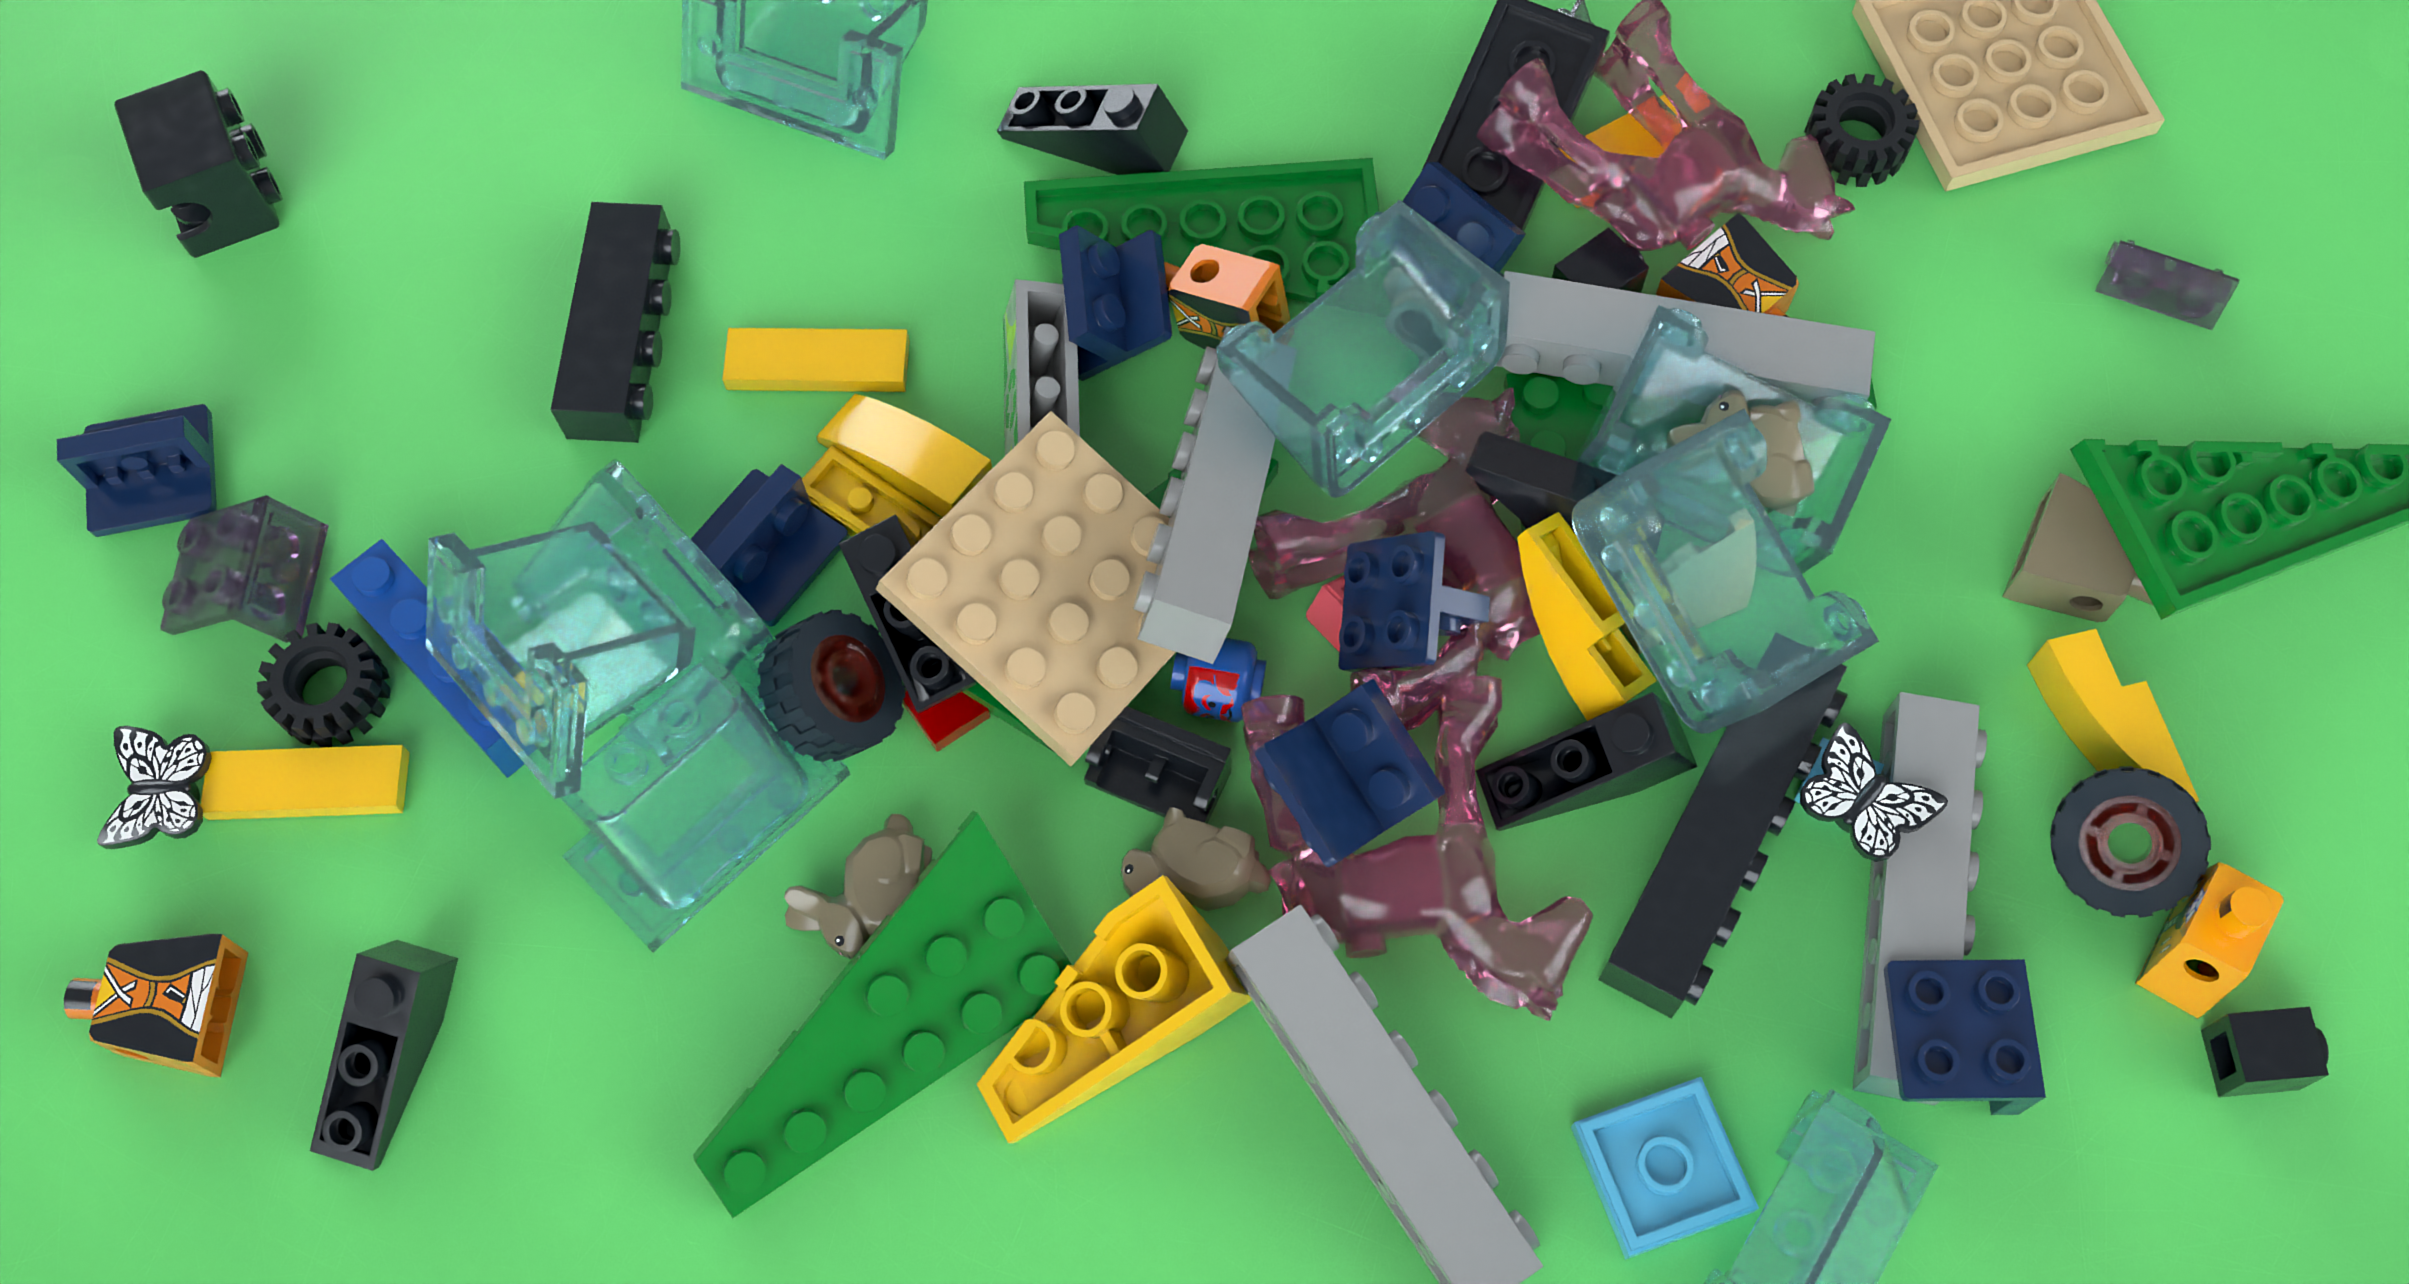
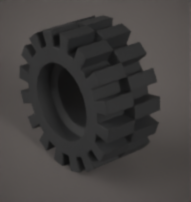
M1855 74L1845 75L1842 85L1835 79L1828 83L1826 91L1821 90L1804 130L1806 134L1803 144L1804 149L1811 148L1807 158L1812 165L1821 160L1823 161L1819 172L1826 178L1834 170L1840 173L1836 183L1846 185L1849 177H1856V187H1866L1871 176L1875 184L1878 185L1885 182L1888 174L1893 177L1899 171L1916 137L1915 135L1919 129V120H1914L1918 112L1915 103L1905 106L1909 94L1903 88L1896 94L1891 92L1894 82L1885 78L1882 86L1873 84L1875 75L1865 74L1862 82L1857 83ZM1855 120L1869 124L1877 130L1881 139L1870 141L1855 138L1841 127L1840 122Z
M328 622L326 632L318 623L307 624L308 636L304 638L294 629L285 634L291 643L285 650L277 643L269 649L268 652L276 659L275 663L261 662L258 672L267 681L257 682V692L265 699L261 701L265 711L291 737L294 736L299 742L309 746L313 740L320 748L332 747V736H335L343 745L353 742L354 739L350 730L355 727L365 735L373 728L366 720V717L371 713L381 718L386 710L378 698H390L391 688L384 681L390 677L387 668L381 662L382 660L358 633L350 628L345 631L340 624ZM330 666H340L345 669L347 679L343 688L336 696L317 705L304 702L303 689L314 674Z

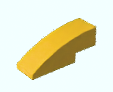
M854 394L816 436L818 442L829 449L833 445L942 518L993 469L991 459L940 428L900 408L859 394Z
M1557 512L1522 532L1517 539L1523 577L1533 615L1547 651L1566 689L1586 720L1588 721L1626 704L1657 681L1619 630L1621 626L1636 615L1561 514Z
M2097 629L2047 640L2027 664V667L2044 701L2061 727L2097 771L2119 768V766H2133L2134 768L2159 772L2183 787L2195 799L2196 803L2199 802V798L2147 681L2121 686Z

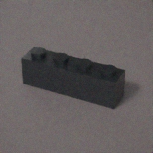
M591 202L550 409L566 439L638 443L642 420H649L653 409V392L649 384L652 367H659L662 359V338L658 331L661 316H667L671 308V286L668 281L670 265H677L680 257L679 233L676 229H671L662 205Z

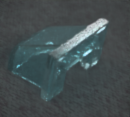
M682 0L681 89L885 160L895 151L902 65L925 26L928 0Z
M593 521L471 550L455 533L429 538L426 618L427 650L554 799L579 792L581 787L584 740L690 665L693 657L696 626L677 608L672 598L665 595L642 572L640 566L635 561L630 560Z
M712 653L708 654L553 788L556 795L587 832V835L562 857L653 953L851 775L847 765L841 760L833 762V759L821 762L813 760V757L810 755L802 756L794 751V747L788 741L784 742L777 735L776 732L778 730L772 721H768L763 711L766 709L763 699L759 698L758 686L760 683L747 694L736 677Z
M1830 1089L1824 1095L1812 1090L1806 1096L1776 1151L1777 1155L1789 1161L1736 1260L1732 1267L1724 1273L1716 1268L1713 1269L1707 1276L1704 1284L1878 1283L1939 1165L1884 1133L1876 1118L1869 1111L1833 1089Z

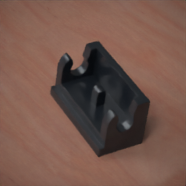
M1126 706L1090 746L1085 762L1090 765L1084 777V782L1088 786L1162 817L1166 816L1170 807L1182 810L1186 818L1208 823L1231 774V749Z

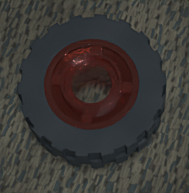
M830 610L824 614L822 611L774 636L776 640L767 644L763 651L765 654L764 659L759 663L758 675H760V685L758 686L759 698L763 699L766 708L763 711L768 721H772L778 730L776 732L777 735L784 742L788 741L794 747V751L802 756L810 755L816 761L825 762L833 759V762L844 760L883 742L882 739L891 736L895 731V724L903 715L902 701L906 697L905 686L902 685V679L884 640L878 634L879 630L872 624L868 625L863 622L858 615L853 613L843 614L842 610Z
M2119 766V768L2109 770L2104 769L2093 773L2094 775L2083 781L2080 780L2059 803L2050 831L2054 864L2058 874L2061 875L2070 891L2074 895L2077 894L2096 910L2102 909L2110 912L2113 916L2124 918L2125 915H2138L2139 918L2153 916V912L2162 909L2168 911L2177 906V902L2185 895L2190 896L2198 887L2196 883L2201 875L2206 873L2209 865L2207 861L2208 852L2211 850V837L2207 829L2208 823L2195 799L2183 787L2159 772L2134 768L2133 766ZM2124 823L2138 824L2145 828L2149 834L2147 850L2141 856L2134 859L2120 858L2113 854L2108 846V839L2113 829Z

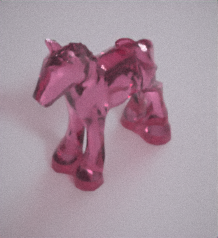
M1642 0L1636 4L1620 22L1615 31L1616 37L1609 49L1602 54L1594 72V76L1612 91L1620 105L1663 148L1664 152L1658 158L1604 151L1580 134L1560 108L1552 80L1542 58H1536L1525 64L1507 81L1498 98L1501 102L1500 106L1486 119L1476 136L1490 150L1505 155L1514 165L1544 181L1567 203L1583 207L1600 217V219L1605 220L1624 238L1628 245L1640 251H1653L1671 246L1677 242H1680L1687 250H1690L1703 241L1713 230L1715 224L1711 221L1712 218L1722 213L1737 214L1738 212L1741 215L1757 217L1763 222L1769 221L1772 225H1778L1785 230H1791L1795 233L1807 232L1818 239L1830 240L1834 234L1830 219L1849 214L1855 210L1851 202L1835 195L1834 179L1822 154L1818 140L1811 134L1794 138L1786 144L1776 170L1761 161L1744 121L1699 87L1678 61L1672 49V15L1661 0ZM1648 76L1676 108L1678 116L1658 97L1649 83ZM1552 142H1554L1559 148H1561L1574 161L1568 159Z
M1514 388L1506 389L1493 401L1459 396H1412L1401 413V419L1406 432L1446 456L1448 461L1436 470L1403 481L1392 492L1362 510L1325 522L1314 521L1277 509L1257 516L1254 528L1257 547L1249 550L1248 559L1256 580L1269 599H1280L1301 588L1323 582L1343 573L1347 559V548L1351 543L1426 531H1435L1445 535L1442 585L1490 596L1489 622L1461 625V634L1450 636L1438 650L1437 660L1434 665L1417 666L1408 670L1370 667L1351 673L1350 692L1369 680L1374 679L1407 731L1420 727L1444 701L1476 682L1478 663L1483 660V656L1488 650L1497 658L1508 661L1512 653L1522 642L1541 634L1533 615L1523 577L1518 542L1493 507V504L1498 499L1484 493L1478 487L1474 478L1465 471L1477 439L1484 431L1520 442L1519 428L1515 427L1509 419L1515 407Z
M1488 675L1459 678L1440 688L1441 704L1436 709L1438 740L1434 760L1435 775L1446 793L1438 798L1439 820L1436 834L1405 836L1373 850L1356 855L1352 853L1330 868L1326 867L1318 854L1305 843L1299 824L1280 794L1276 793L1267 783L1263 767L1254 753L1257 748L1305 722L1304 700L1295 695H1272L1259 697L1243 703L1241 707L1244 722L1243 733L1251 763V781L1264 809L1270 847L1288 858L1285 861L1276 863L1268 870L1282 895V914L1285 915L1300 904L1309 917L1316 913L1319 914L1331 928L1338 943L1345 944L1346 956L1349 958H1368L1387 953V939L1435 935L1441 939L1444 950L1449 958L1453 959L1457 964L1458 969L1465 971L1466 977L1477 987L1478 992H1483L1490 1001H1497L1516 1010L1520 1007H1526L1533 1015L1550 1021L1553 1010L1556 1011L1558 1006L1556 999L1563 996V983L1571 964L1589 931L1593 913L1581 898L1563 896L1521 922H1513L1508 920L1499 904L1496 887L1495 853L1487 836L1477 800L1475 760L1498 727V715L1503 709V683L1501 678Z

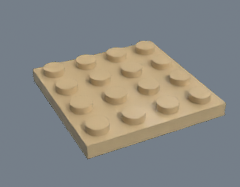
M1856 0L1852 10V14L1886 79L1894 82L1892 87L1893 93L1896 94L1903 88L1909 94L1905 106L1915 103L1918 112L1914 120H1919V129L1916 137L1945 192L2156 134L2165 121L2096 0Z
M1052 411L987 473L878 582L876 590L1071 767L1176 653L1175 651L1137 639L1144 613L1133 609L1145 571L1153 574L1156 571L1157 564L1146 560L1158 523L1168 526L1169 517L1160 514L1159 508Z

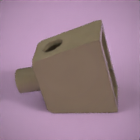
M2060 473L2038 504L2002 597L2094 622L2107 621L2122 604L2127 595L2153 605L2092 490L2073 478Z

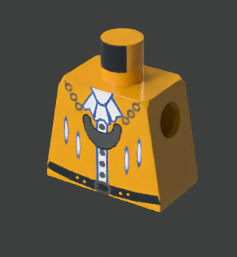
M2220 862L2208 867L2205 875L2202 874L2196 883L2198 887L2190 896L2185 895L2177 902L2178 905L2171 909L2135 984L2197 1019L2246 979L2284 902V897L2279 892L2228 864ZM2193 959L2203 961L2197 965L2200 974L2190 969L2186 961Z

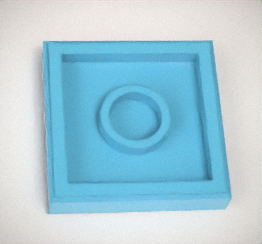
M1702 1077L1574 1122L1571 1126L1625 1260L1754 1213L1759 1209Z

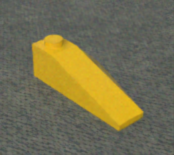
M1162 875L1107 913L1093 931L1096 936L1073 966L1067 965L1054 982L1058 986L1032 1019L1024 1021L977 1082L982 1096L1008 1143H1016L1193 1040L1252 1000L1225 960L1229 950L1223 940L1167 876Z

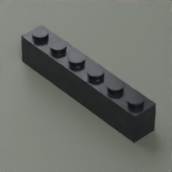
M1775 632L1599 977V981L1669 1018L1674 1016L1684 1000L1693 1005L1697 1004L1713 973L1712 968L1702 963L1712 943L1724 948L1741 915L1740 911L1730 906L1740 886L1751 892L1768 860V855L1758 851L1767 831L1778 836L1796 801L1785 796L1793 777L1803 782L1806 780L1822 749L1821 746L1811 742L1819 724L1831 728L1847 698V693L1837 689L1847 666Z

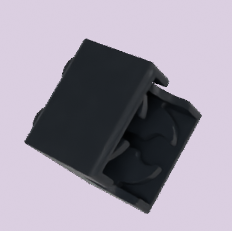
M200 70L115 101V110L142 192L156 210L172 206L170 210L176 217L181 232L176 235L177 239L192 257L197 258L279 227V219L273 203L283 199L268 167L260 168L259 159L267 156L265 147L252 123L245 126L240 125L245 120L239 104L229 88L218 91L208 74Z

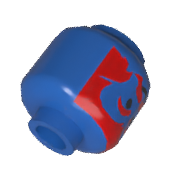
M1225 638L1214 664L1177 652L1170 689L1182 691V706L1186 713L1190 715L1227 722H1239L1244 719L1249 709L1257 711L1259 709L1267 661L1257 659L1258 653L1252 643Z

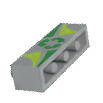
M1015 279L1003 317L1005 456L1050 411L1080 437L1077 345L1069 341L1064 284Z

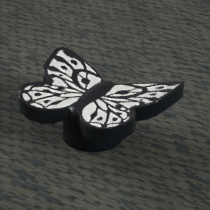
M1845 722L1840 724L1835 730L1824 751L1821 761V768L1824 774L1808 779L1800 790V804L1808 815L1819 821H1835L1842 830L1850 833L1851 842L1860 855L1875 862L1887 860L1897 851L1901 839L1900 832L1912 833L1918 831L1937 817L1948 804L1947 798L1934 790L1913 784L1887 782L1884 775L1876 774L1874 762L1858 732Z
M132 726L117 727L114 731V746L120 766L131 782L127 788L129 796L113 811L100 831L97 843L105 849H119L143 844L153 839L159 831L174 839L187 838L197 832L203 822V809L199 803L200 792L195 782L201 779L209 769L212 759L209 746L195 734H184L174 739L168 745L165 739L153 731Z

